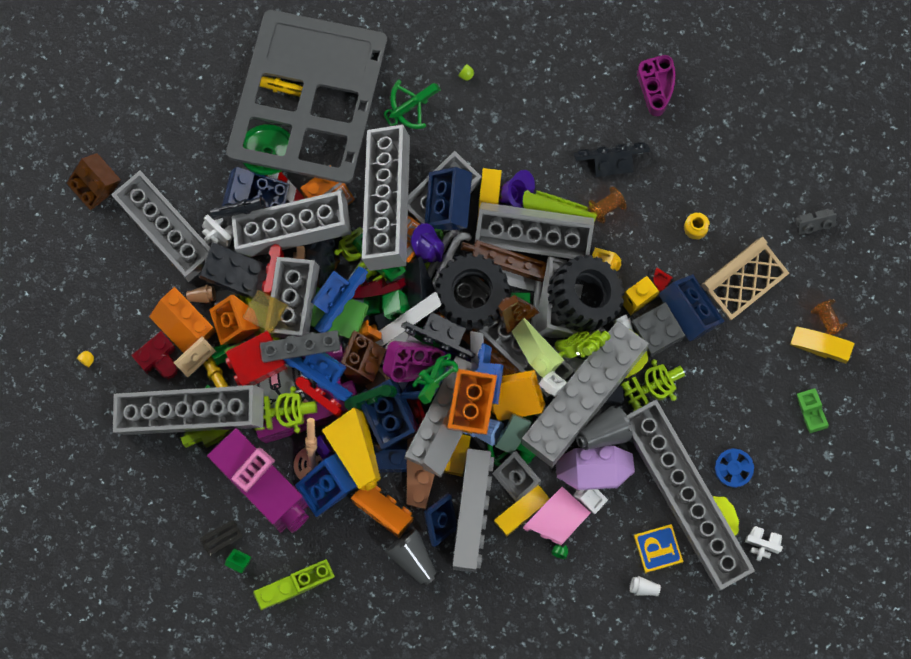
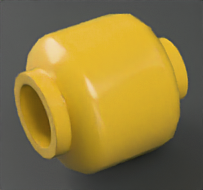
M702 213L689 215L684 224L686 235L692 239L703 238L710 228L708 218Z

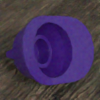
M527 170L517 172L511 180L502 185L499 201L508 206L522 208L524 192L528 190L530 193H534L535 181L533 175Z
M428 223L418 225L411 236V245L416 257L421 256L424 263L442 262L445 248L434 228Z

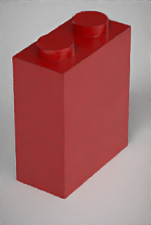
M269 331L226 351L228 358L225 360L229 368L234 369L236 373L234 379L238 386H254L287 369L284 360L266 363L262 361L260 343L274 341Z

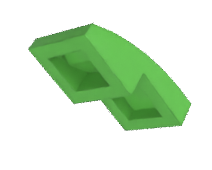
M816 389L798 393V402L809 433L828 428L829 425L823 413L822 403Z

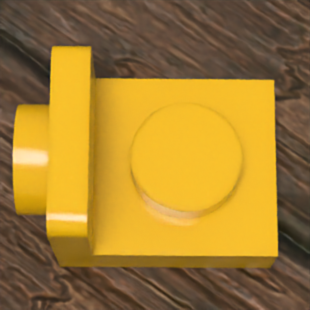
M595 247L592 254L593 258L596 256L602 258V262H608L611 265L610 268L612 270L615 269L617 272L621 267V258L615 252Z

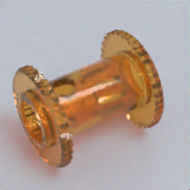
M613 186L609 188L610 195L597 203L592 200L588 202L591 212H596V219L600 223H605V215L618 206L621 209H626L627 207L624 197Z
M834 299L824 301L811 310V314L818 312L827 330L825 334L829 335L839 333L848 325L847 323L840 324L831 306L836 302Z

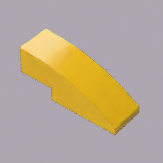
M483 168L478 216L481 202L498 204L502 170Z
M796 327L790 343L794 347L824 358L829 357L845 364L849 361L855 344L839 337L801 327Z
M538 485L498 516L494 522L507 537L537 513L550 498Z

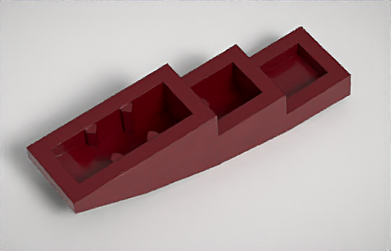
M384 277L369 283L365 279L355 290L353 298L386 294L401 289L406 285L404 277L388 284Z

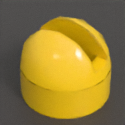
M83 351L77 359L89 368L94 361V356L89 351Z

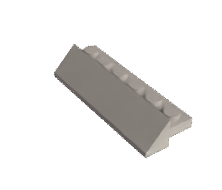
M457 356L454 359L458 364V369L476 372L479 366L474 361L471 363ZM455 372L444 378L405 455V459L422 466L424 470L439 477L442 476L463 432L448 430L447 428L457 376Z

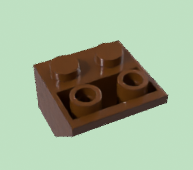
M95 153L81 159L66 184L92 210L114 192L121 179L99 154Z
M354 330L340 361L341 364L346 366L344 370L346 378L353 380L354 383L361 387L374 382L386 349Z

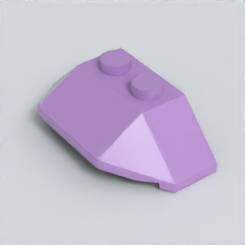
M605 446L589 450L575 448L563 454L556 463L557 478L577 490L618 488L635 473L633 454L616 446Z

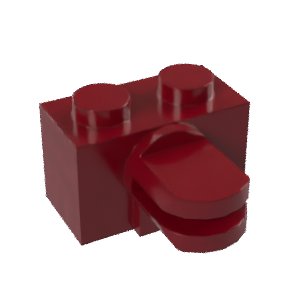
M162 331L131 355L146 374L155 368L162 377L171 379L178 372V367L169 356L177 349Z

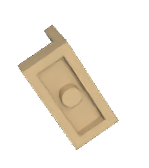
M201 337L174 364L188 378L216 351L205 338Z

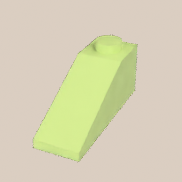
M525 318L511 331L529 364L542 378L550 372H554L564 361Z

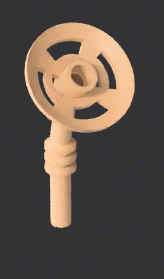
M313 418L307 419L306 446L296 455L294 460V471L300 480L319 464V461H323L320 455L316 456L315 454L317 438L315 437V419ZM300 458H303V459H302V462H301V468H302V470L299 471V467H298L299 460H300ZM305 460L307 461V463H306L307 467H306V468H304V462H305Z

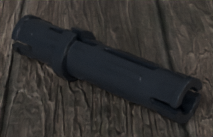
M262 197L251 200L243 199L239 203L212 208L210 215L212 219L217 220L242 213L250 214L251 211L265 209L266 202Z

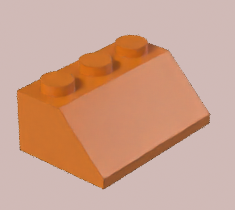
M175 287L160 299L149 316L183 353L199 338L203 337L207 341L216 333L214 327Z
M458 369L448 430L487 435L497 375Z
M377 485L369 491L359 489L351 497L353 504L396 537L400 538L413 521L411 517L412 512L404 506L399 508L395 505L397 501L390 495L386 497L380 493L381 489Z

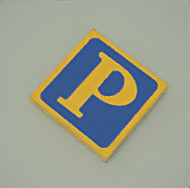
M672 524L634 535L645 573L683 563Z

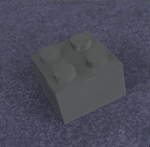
M666 302L632 320L634 332L649 343L647 349L649 358L682 341L685 337L684 332Z

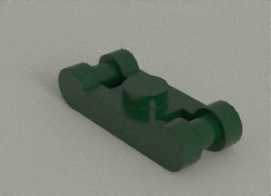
M382 385L350 397L344 404L349 410L352 408L360 409L362 404H375L381 397L396 396L397 388L392 385Z

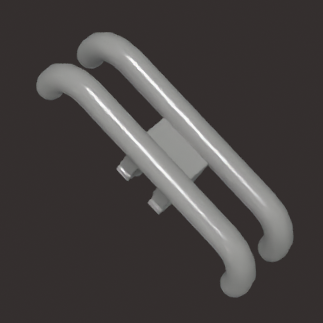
M450 230L443 237L444 252L453 237L454 239L446 254L444 255L443 253V261L430 263L427 269L430 279L435 270H437L432 281L434 289H436V280L439 278L441 269H445L446 263L450 260L452 262L455 261L452 257L459 243L462 240L470 241L472 239L469 233Z

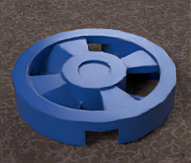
M726 450L716 460L715 473L722 484L732 488L742 487L753 476V461L742 450ZM739 454L745 458L741 463L737 461ZM722 458L728 462L727 465L720 463ZM742 471L749 473L746 479L740 475ZM728 474L732 476L730 482L724 479Z

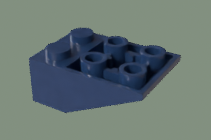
M236 167L230 172L222 206L239 203L243 199L251 200L259 197L264 198L266 202L265 208L285 204L290 184Z

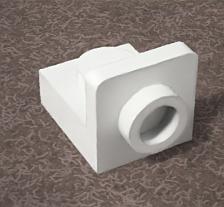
M552 371L542 378L539 385L547 393L556 397L567 382Z
M576 489V492L573 494L593 514H596L608 501L598 489Z

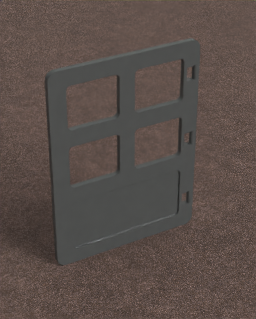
M276 10L266 11L227 146V157L233 161L344 184L350 183L353 180L384 56L387 36L382 32ZM373 52L379 53L377 61L371 60ZM263 75L298 81L304 84L296 111L293 112L255 103ZM322 86L358 94L351 123L312 116L310 114L317 87ZM360 102L366 103L365 111L359 110ZM251 119L292 127L284 156L243 148ZM307 130L347 138L340 167L337 168L299 159L304 135ZM347 153L354 154L352 163L346 162Z

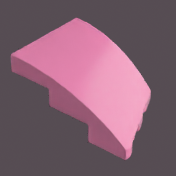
M561 487L528 521L523 529L526 531L530 529L540 533V537L550 539L562 545L591 512L567 490Z

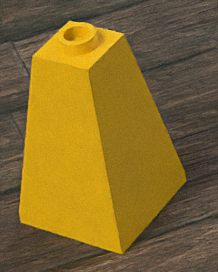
M352 408L322 431L358 488L369 491L377 485L376 482L380 480V474L368 420L362 410Z

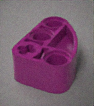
M667 55L642 61L637 72L648 110L653 116H660L664 113L675 85L674 63L672 58ZM660 64H667L669 68L663 69L660 67ZM652 85L656 87V90L650 91L647 86ZM658 102L662 105V107L655 108L653 106V103Z
M393 341L386 350L383 373L395 382L414 381L419 377V373L422 370H427L435 365L436 360L445 354L432 344Z

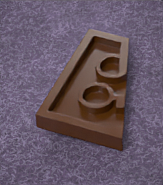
M515 295L503 299L498 305L503 328L507 333L512 331L524 318L529 320L540 313L535 306Z

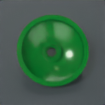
M259 125L247 131L243 148L284 156L290 134L285 129L276 125ZM243 163L247 169L260 175H273L282 172L277 169Z

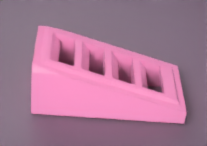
M257 448L231 479L247 492L275 460L262 448ZM257 457H261L266 463L263 464ZM252 462L260 468L259 471L251 465ZM248 468L255 476L252 477L245 470ZM241 474L250 481L248 484L240 477Z

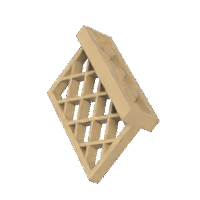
M764 237L757 239L701 284V287L710 294L729 320L735 318L789 274L766 244L768 242ZM763 250L769 255L768 263L758 262L759 253ZM747 263L755 264L754 274L744 273ZM758 264L768 266L767 276L757 275ZM771 266L778 267L782 274L779 277H770ZM732 275H740L739 286L729 285ZM744 276L753 277L752 288L743 287ZM757 278L767 279L764 289L756 288ZM718 286L726 287L725 298L718 297L713 290ZM729 288L739 289L738 299L728 298ZM742 289L752 290V297L749 301L741 300ZM728 301L738 302L737 310L733 314L727 309Z

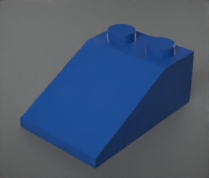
M337 453L324 459L295 485L316 517L358 487Z

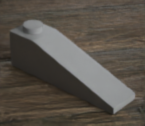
M551 256L548 257L538 308L540 313L537 314L536 330L541 336L549 338L570 337L579 331H575L574 327L568 328L565 326L566 323L564 321L560 322L557 319L558 315L556 312L553 313L551 309L553 306L549 304L548 297L550 294L547 292L548 286L551 285L549 284L551 276L567 260Z

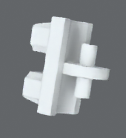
M206 215L202 224L204 229L202 233L206 236L204 241L207 244L210 242L219 243L221 246L228 248L231 240L234 238L233 227L229 225L223 229L220 226L223 224V218L214 220L209 215Z
M754 526L750 535L746 537L745 543L759 547V549L752 547L751 552L757 554V561H761L762 557L769 559L771 553L765 550L776 554L782 551L783 546H780L782 535L771 533L769 541L762 539L764 529Z

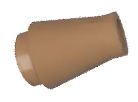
M205 285L187 291L186 297L189 302L211 303L216 300V292L214 286Z

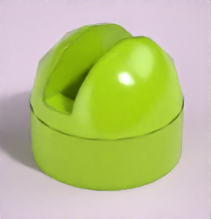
M466 64L458 76L463 80H470L474 75V71Z

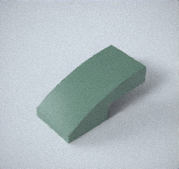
M512 413L506 428L502 429L494 446L512 454L522 441V437L530 427L531 421Z

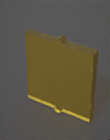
M258 290L253 300L248 303L249 307L242 318L272 333L277 323L282 320L281 316L288 305Z

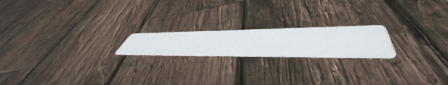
M434 292L380 330L382 332V339L375 343L380 346L385 345L405 331L401 327L402 323L408 322L414 325L440 307L441 302L437 293Z

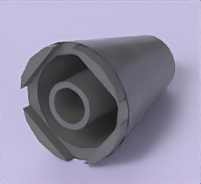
M615 406L607 408L578 433L576 438L578 446L584 450L628 442L632 438V431L629 432L628 426L631 424L625 412L619 407L614 408Z
M417 529L406 533L402 539L395 541L385 550L387 555L419 584L425 583L427 585L435 579L436 571Z

